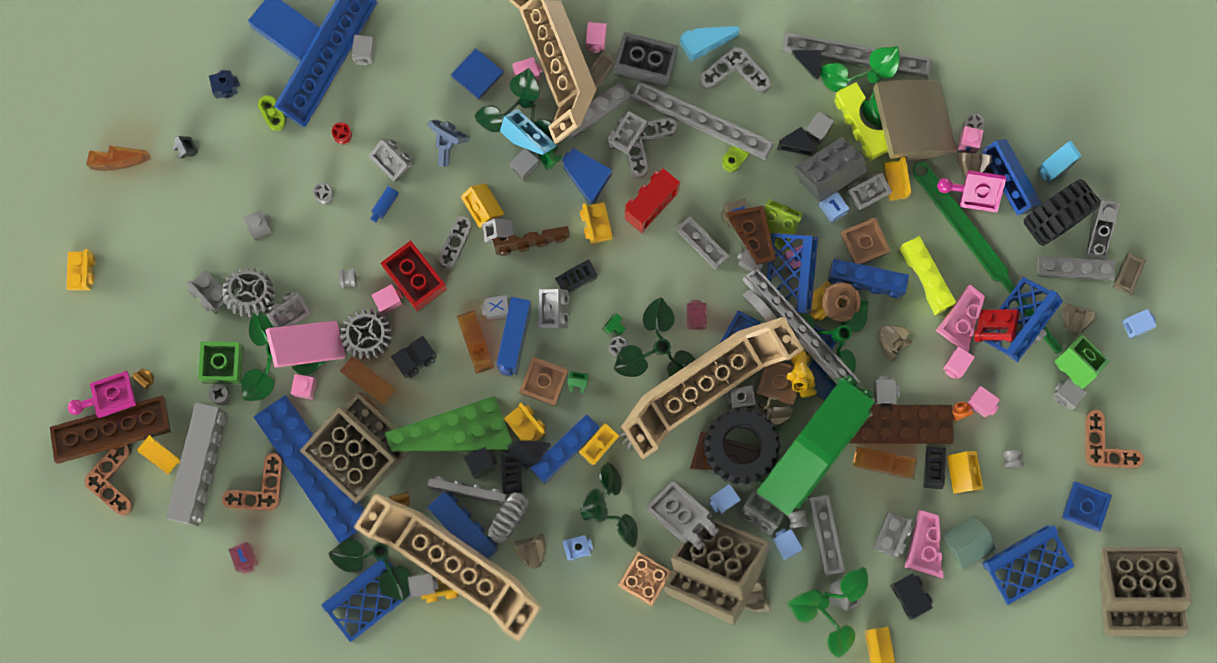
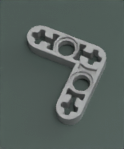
M739 47L731 49L704 71L700 80L704 88L712 89L733 71L737 70L758 93L766 92L770 85L768 76ZM734 54H740V60L736 58L732 61L731 65L730 61L733 59ZM720 64L727 65L728 70L726 72H720L718 70V66ZM751 66L754 69V73L746 74L744 68ZM715 72L716 75L712 78V83L709 81L706 83V76L710 78ZM758 80L760 82L765 81V87L762 85L758 86Z
M664 118L648 121L647 126L642 132L643 136L639 137L634 147L641 150L640 155L633 156L631 153L627 154L633 177L637 179L644 178L648 171L643 142L673 136L677 131V123L674 119ZM667 123H669L670 126H673L671 128V131H668V129L665 128ZM658 125H660V128H664V129H661V133H658V132H659V127H658ZM648 126L655 128L656 132L653 135L646 134L645 129ZM640 160V167L644 168L642 173L634 171L637 168L636 161Z
M750 289L742 294L746 301L767 322L778 319L768 306Z

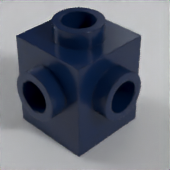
M220 70L217 74L209 75L212 93L216 99L222 97L231 98L234 94H238L239 80L237 75L234 76L231 70Z

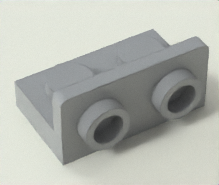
M630 111L620 117L617 123L619 125L616 131L612 130L608 137L610 148L613 149L615 147L628 155L648 124V121Z
M381 139L368 156L393 182H396L408 168L413 167L415 164L411 161L412 158L409 154L402 152L398 148L399 145L393 139Z
M874 172L864 177L866 179L865 182L860 184L857 181L848 186L850 190L845 193L850 195L858 211L892 193L882 173L876 175Z
M206 270L194 281L186 282L190 287L187 290L194 298L198 296L202 300L200 305L207 312L211 310L215 314L226 305L223 302V288Z
M539 289L538 328H568V303L570 300L568 290Z
M289 292L283 296V300L280 302L271 303L270 307H266L267 310L264 313L273 327L292 326L311 314L302 297L297 292Z
M754 489L739 515L746 521L759 527L763 532L772 535L785 516V513Z
M887 512L873 549L894 558L898 557L899 554L902 555L906 544L903 543L905 537H909L913 529L911 525L912 520Z

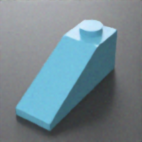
M738 26L688 30L681 35L680 45L690 62L738 37L740 29Z
M519 109L504 116L500 132L513 144L541 155L556 147V144Z
M1070 140L1038 168L1039 175L1049 184L1067 173L1082 155Z

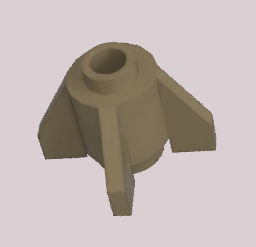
M958 153L957 161L963 176L967 175L968 170L985 173L991 164L992 155Z
M1064 303L1062 307L1064 328H1067L1068 333L1078 335L1079 332L1083 333L1095 321L1097 313Z
M884 325L878 331V340L881 343L885 356L890 361H893L897 353L905 346L912 344V341L908 338L910 331L906 327Z
M769 397L768 402L762 401L758 403L760 409L763 410L762 414L767 416L769 422L772 421L774 423V428L788 423L793 416L792 408L777 397Z
M543 533L534 538L514 542L516 555L526 566H530L531 569L542 566V562L545 561L546 551Z
M765 580L757 581L744 609L757 613L770 611L765 591Z

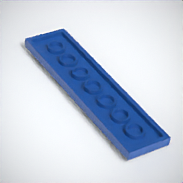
M336 0L275 103L274 107L301 127H306L352 48L354 35L360 34L378 3L376 0Z
M284 395L255 415L254 419L339 543H342L358 532L354 526L365 509L360 502L354 503L300 452L302 447L313 436V433L289 398Z

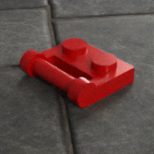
M981 310L977 331L974 333L975 342H983V340H1006L1007 342H1013L1016 337L1019 319L1018 310ZM985 330H1008L1006 333H985Z

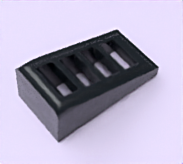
M588 259L557 276L555 279L560 289L568 290L569 293L598 279ZM587 268L590 275L587 276L583 269ZM579 271L583 277L582 280H580L577 275V272ZM571 275H573V277H574V279H575V281H576L575 284H573V282H572V280H571V278H570ZM566 278L570 287L566 288L562 279Z
M926 446L924 488L943 489L945 485L946 448ZM930 454L941 455V458L930 457ZM930 462H931V463H940V466H939V465H930ZM930 470H931V471H940V474H938V473H930Z
M501 453L503 494L523 493L521 463L511 453ZM516 459V463H505V460ZM517 467V471H506V468ZM517 475L518 479H506V476ZM518 483V487H507V484Z

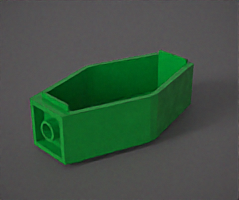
M845 376L842 378L837 377L836 381H838V384L766 480L761 478L758 482L761 486L757 493L788 516L795 507L798 509L801 507L871 414L870 408L875 402V398H873L874 393L866 387L864 389L858 387V381L851 376L847 378Z

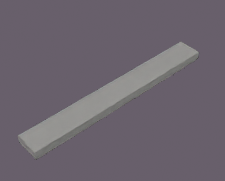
M786 32L782 52L792 53L794 50H821V59L872 68L869 57L876 48ZM899 53L900 61L897 73L929 77L932 58Z
M641 81L632 95V99L765 161L774 145V142Z
M757 267L742 279L777 318L785 317L802 347L836 384H838V381H836L837 377L842 378L843 376L846 378L851 376L858 383L861 382Z

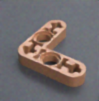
M1092 410L1085 416V460L1088 465L1093 467L1133 469L1143 464L1144 457L1137 450L1105 449V417L1099 410ZM1094 414L1096 418H1099V421L1095 423V428L1099 427L1100 430H1090V428L1094 427V421L1090 419ZM1092 433L1099 435V443L1091 442L1090 435ZM1099 446L1100 449H1096V456H1099V460L1094 462V459L1090 457L1094 455V449H1090V447ZM1112 453L1119 456L1117 464L1110 461L1109 457ZM1133 455L1135 458H1138V461L1134 464L1131 460L1124 461V458H1130Z
M128 445L110 449L89 472L84 481L85 486L113 511L123 516L132 512L133 503L113 486L109 480L130 457L131 449ZM118 448H125L123 450L125 454L123 456L119 455L116 458L119 460L118 463L110 458L111 456L116 457L119 454ZM112 462V470L105 472L103 470L104 463ZM98 478L97 482L103 487L100 489L96 485L91 486V479ZM107 489L114 491V496L111 499H105L104 492ZM118 499L122 503L127 502L125 505L127 509L120 510L121 506L115 501Z
M274 453L267 455L265 458L261 492L226 491L222 496L223 505L231 509L267 511L277 509L281 496L282 458ZM273 458L279 461L274 466V471H278V474L268 473V470L272 471V465L269 464V461H273ZM276 477V486L268 487V478ZM231 494H233V497L241 498V502L233 501L232 505H230L227 498H230ZM249 495L256 497V503L252 506L246 504V498ZM260 495H262L261 499L269 500L270 496H272L275 503H272L271 507H269V504L260 501Z

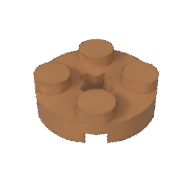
M839 282L825 289L822 306L826 316L833 320L844 322L850 320L851 316L858 312L861 298L858 291L852 285ZM841 297L845 300V303H842V307L838 304V300Z

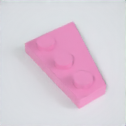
M968 285L936 331L956 347L959 346L966 352H969V344L974 335L977 318H979L985 296L973 286Z
M922 510L918 511L904 568L944 578L941 568L942 553H940L939 540L941 537L938 515Z

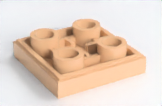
M638 552L618 586L652 606L672 571Z

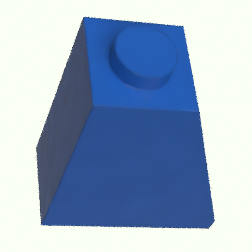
M572 148L570 153L566 152L562 159L563 169L589 205H592L596 202L610 179L612 170Z

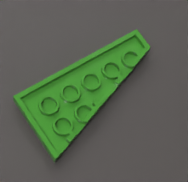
M495 396L385 433L391 452L477 451L484 447L489 451H509L507 446L512 443Z

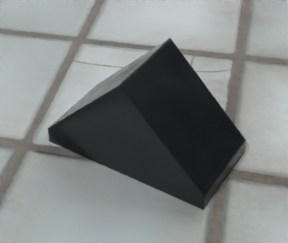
M794 50L791 53L815 80L820 78L821 50Z
M801 126L779 140L777 150L813 156L816 152V146Z
M516 440L509 444L507 448L525 469H528L541 459L551 447V443Z

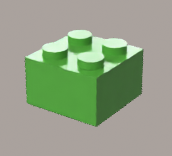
M1081 334L1054 362L1061 371L1071 378L1075 385L1083 389L1101 373L1110 361Z
M200 341L198 380L203 384H241L244 346L240 342Z

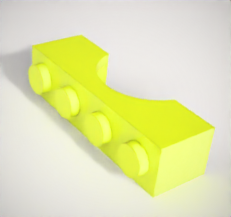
M857 82L838 91L834 102L836 107L842 110L845 123L851 126L853 137L862 145L861 150L864 156L872 161L888 153L884 131L871 129L862 122L859 109L865 100V96Z
M918 236L902 244L899 250L907 265L918 275L925 290L926 300L934 315L952 308L956 301L921 237Z

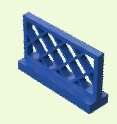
M771 233L774 252H777L775 257L780 256L784 264L777 269L773 265L774 262H769L767 279L772 283V278L778 275L783 283L776 289L780 290L786 285L791 293L785 299L788 300L794 295L797 299V308L794 309L798 313H811L818 237ZM776 238H782L786 242V245L780 250L775 246ZM797 239H802L803 247L797 252L791 244ZM790 247L795 255L787 261L781 253ZM798 257L801 261V267L795 271L789 263ZM788 266L793 274L785 280L780 271ZM796 276L799 280V286L793 290L788 282Z
M1022 277L999 308V310L1021 311L1022 319H1018V324L1023 323L1022 330L1016 332V338L1008 349L1002 347L1001 341L1003 340H983V342L1010 356L1012 360L1018 363L1062 304L1063 300L1057 292L1050 291ZM1025 284L1031 286V292L1021 294V289ZM1042 293L1047 295L1043 301L1036 302L1035 295ZM1032 296L1033 303L1023 306L1022 299ZM1019 300L1020 307L1010 309L1012 301ZM1034 308V314L1025 318L1024 310ZM985 330V333H989L995 330Z
M1047 524L982 562L1006 605L1013 603L1074 567L1070 556L1057 535L1058 531L1055 525ZM1052 538L1056 542L1055 552L1046 550L1047 541ZM1033 549L1041 550L1038 562L1029 559L1030 552ZM1045 552L1054 554L1051 565L1042 563ZM1058 555L1064 557L1067 562L1066 566L1062 568L1055 567ZM1018 558L1024 560L1021 571L1012 569L1014 560ZM1028 561L1037 564L1034 575L1025 573ZM1041 565L1050 567L1049 574L1045 578L1038 576ZM1001 568L1007 569L1005 581L997 578L995 574L997 570ZM1011 571L1021 573L1018 585L1009 583ZM1024 575L1034 577L1032 585L1028 588L1022 586ZM1008 584L1017 587L1015 595L1011 598H1008L1006 594Z
M387 558V561L391 569H393L394 566L390 563L389 559ZM384 561L375 562L321 605L349 642H352L403 602L397 600L392 604L393 598H390V607L387 609H377L379 597H389L379 595V584L377 594L365 593L368 583H379V580L374 579L379 575L381 576L387 569ZM354 594L363 595L361 607L350 605V598ZM365 596L377 597L375 608L364 607ZM346 600H348L347 605H343V603ZM337 607H346V618H337L332 611ZM349 608L361 609L359 620L348 619ZM363 610L375 611L374 619L370 622L362 621ZM377 611L382 612L381 614H379V615L376 617ZM347 622L359 623L358 631L352 636L346 630Z

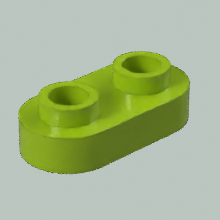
M270 95L262 96L258 101V108L268 127L273 131L282 130L286 125V119L283 113L274 107L276 100ZM271 104L269 109L265 108L266 105ZM280 120L279 124L277 125L274 124V121Z
M732 145L723 156L722 167L727 172H735L750 153ZM734 159L735 163L731 164L728 160Z

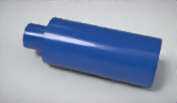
M387 186L372 209L373 215L370 220L377 223L379 218H384L399 195L395 189Z

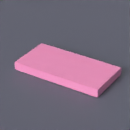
M337 321L274 327L266 330L275 367L338 360L346 357Z

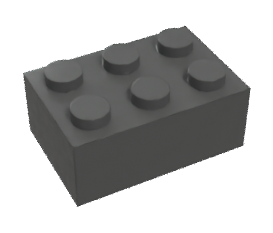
M624 32L614 66V74L668 87L678 53V45Z
M840 137L796 166L800 182L820 202L867 172L863 156L843 137Z

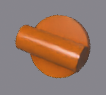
M958 402L952 407L954 421L973 415L971 405L965 402Z

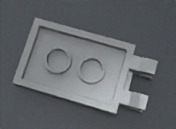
M674 481L646 507L647 511L681 542L685 544L689 540L698 550L705 545L697 536L704 528L712 536L719 531L714 523L709 520L712 517L710 512Z

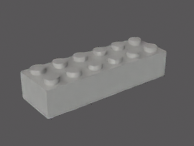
M195 403L166 519L197 527L199 522L201 523L203 520L204 511L202 509L209 497L207 489L208 485L213 481V465H216L218 461L217 449L223 441L222 429L226 427L228 421L226 412L219 407Z

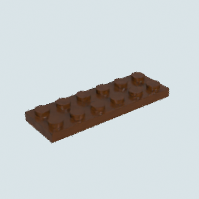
M163 395L137 402L133 407L101 418L94 414L50 427L53 456L56 464L141 441L149 435L155 437L171 432L166 399Z
M872 405L870 408L873 413L872 416L866 419L848 444H953L952 405Z

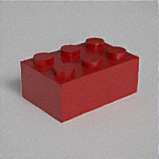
M664 168L660 172L656 171L651 176L650 183L647 186L644 184L637 192L639 195L635 199L631 198L625 205V220L641 234L679 193L680 182Z
M411 240L380 263L384 271L416 312L447 290L445 283Z

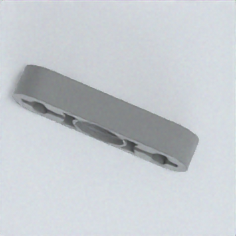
M460 216L455 220L439 255V262L446 269H451L456 265L470 234L472 224L468 217ZM465 221L466 226L468 227H464L462 229L461 234L464 235V237H462L460 234H458L460 231V226L458 224H462ZM453 238L461 240V244L458 247L450 245V241ZM447 248H449L451 251H453L451 254V259L453 261H449L447 264H445V260L443 258L448 257L450 252L449 250H447Z

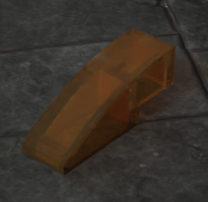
M109 145L108 153L89 150L86 165L91 170H119L144 163L151 159V155L146 150Z
M475 310L457 316L476 374L493 369L494 365Z
M351 357L340 370L342 374L383 406L396 391L390 384L354 357Z
M857 447L853 466L914 480L918 460L891 452Z

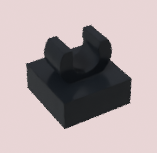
M178 136L173 140L175 145L172 149L178 150L180 153L176 156L177 158L194 157L199 153L191 137Z

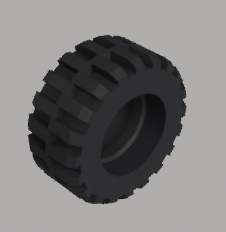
M1079 179L1056 193L1024 218V225L1037 243L1044 246L1099 208L1100 200L1086 181Z
M741 407L737 410L735 408L730 409L728 412L720 414L708 429L704 442V453L707 457V463L713 468V472L716 475H720L724 481L728 480L732 484L737 485L738 483L745 485L757 482L771 471L778 460L781 446L778 439L780 437L779 433L775 430L774 423L772 421L769 422L765 414L757 413L758 410H747V407ZM734 429H748L758 437L760 452L754 461L748 464H737L731 461L725 454V437Z

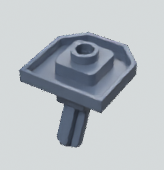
M437 119L430 120L428 127L437 133L436 148H439L438 165L448 167L450 149L455 144L468 142L470 137L455 129L456 126L448 121L445 123Z

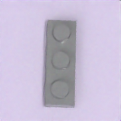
M690 216L676 228V231L714 270L729 258V255Z

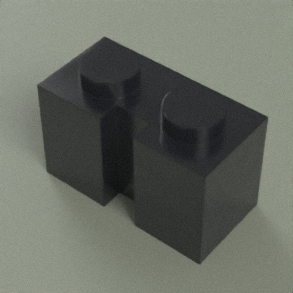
M422 335L410 343L408 347L392 355L391 358L406 379L407 377L412 378L416 376L422 367L432 365L437 355Z
M486 447L464 457L474 479L496 469L494 464L497 461L492 451H487Z
M914 573L890 585L909 620H913L933 609L931 605L933 601L930 595L924 593L921 587L923 583L919 576H915Z

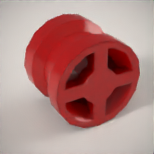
M338 122L332 127V136L338 144L349 143L352 138V132L346 123Z

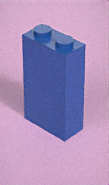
M264 0L248 20L252 29L298 62L301 61L320 28L282 0Z
M511 297L496 363L498 371H501L502 375L512 376L513 374H518L532 310L530 300Z

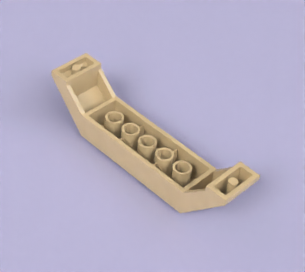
M508 0L520 10L558 106L555 119L548 126L553 141L557 144L580 127L597 89L561 0Z
M785 317L737 331L644 394L621 427L643 460L659 449L658 446L664 437L676 426L763 367L783 360H789L804 349Z
M375 494L354 526L355 529L368 538L393 547L483 609L501 626L502 631L518 642L541 609L538 602L517 578L416 510Z

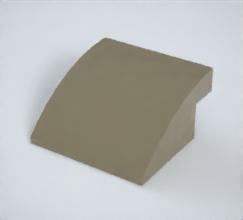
M908 79L878 82L875 84L873 90L890 159L906 157V162L957 154L939 82Z
M357 393L345 407H338L300 450L356 504L378 486L410 453L390 451L385 433L399 427L362 393Z
M710 518L709 520L714 523L719 531L712 536L704 528L697 535L705 544L700 550L689 540L685 544L681 542L671 557L674 572L664 585L665 593L735 625L758 581L769 551L770 542Z
M1102 547L1100 585L1105 637H1184L1189 630L1185 611L1192 600L1181 547Z

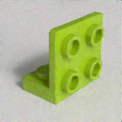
M768 199L764 207L770 236L771 233L795 234L803 212ZM776 238L775 246L778 249L783 248L786 242L782 238Z

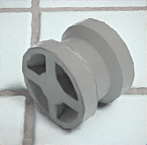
M978 113L968 115L963 123V129L965 126L971 128L974 126L975 129L981 130L984 126L983 117Z
M320 182L313 188V195L320 204H328L333 200L334 193L327 183Z
M354 268L349 271H338L341 289L346 288V286L357 287Z
M620 336L611 339L609 351L612 356L617 358L620 349L628 346L626 339Z
M221 384L212 386L208 393L210 400L220 406L227 404L231 398L230 391Z
M1012 450L1003 452V457L1006 460L1004 468L1024 467V462L1021 460L1023 451Z
M806 510L791 512L789 516L787 515V518L790 519V529L809 526L805 518Z

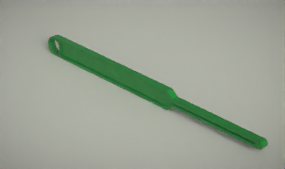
M924 162L916 163L912 168L914 178L993 281L1001 282L1009 294H1011L1015 286L1008 278L1007 267L951 194L941 193L938 190L937 184L940 180L931 168ZM917 166L925 167L926 175H917L915 168ZM1023 298V306L1028 305L1027 301ZM1016 300L1015 302H1016V303L1019 305V307H1020L1019 300ZM1024 310V313L1029 317L1034 314V310ZM1045 326L1043 329L1047 335L1043 338L1056 354L1060 353L1062 347Z

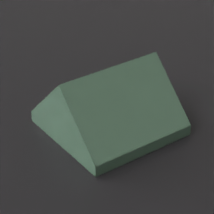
M975 516L970 517L941 535L961 569L966 568L995 550L989 530Z

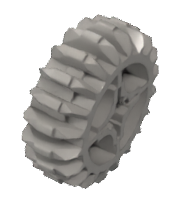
M246 267L243 272L238 269V274L232 272L231 278L226 277V283H223L222 286L223 302L227 304L229 310H233L234 314L240 312L241 317L245 313L248 314V317H251V313H255L258 316L259 311L265 313V307H270V301L274 300L273 294L275 290L272 280L269 279L268 274L264 275L262 270L257 273L255 267L252 271H249V268ZM239 287L237 295L233 296L234 290ZM263 288V294L260 298H258L257 294L259 293V290Z
M362 309V314H359L356 310L354 318L352 315H348V318L351 320L350 322H343L347 328H341V332L346 333L340 335V338L345 340L342 345L347 347L346 351L348 353L352 352L354 358L358 354L360 360H363L365 355L368 360H371V354L378 358V351L382 354L385 353L382 349L383 346L386 348L390 347L386 341H392V337L388 335L393 333L392 329H387L391 324L390 322H385L386 316L380 317L381 313L379 311L374 314L373 309H370L367 314L366 310ZM371 320L370 322L368 321V323L365 326L357 325L362 321ZM376 323L381 326V338L374 334ZM352 331L359 334L356 346L352 342ZM366 331L367 333L368 331L371 336L364 338L361 332L364 333ZM369 342L376 344L370 348H362Z
M513 493L510 495L491 524L488 536L500 544L507 542L523 518L529 506V501L521 494Z

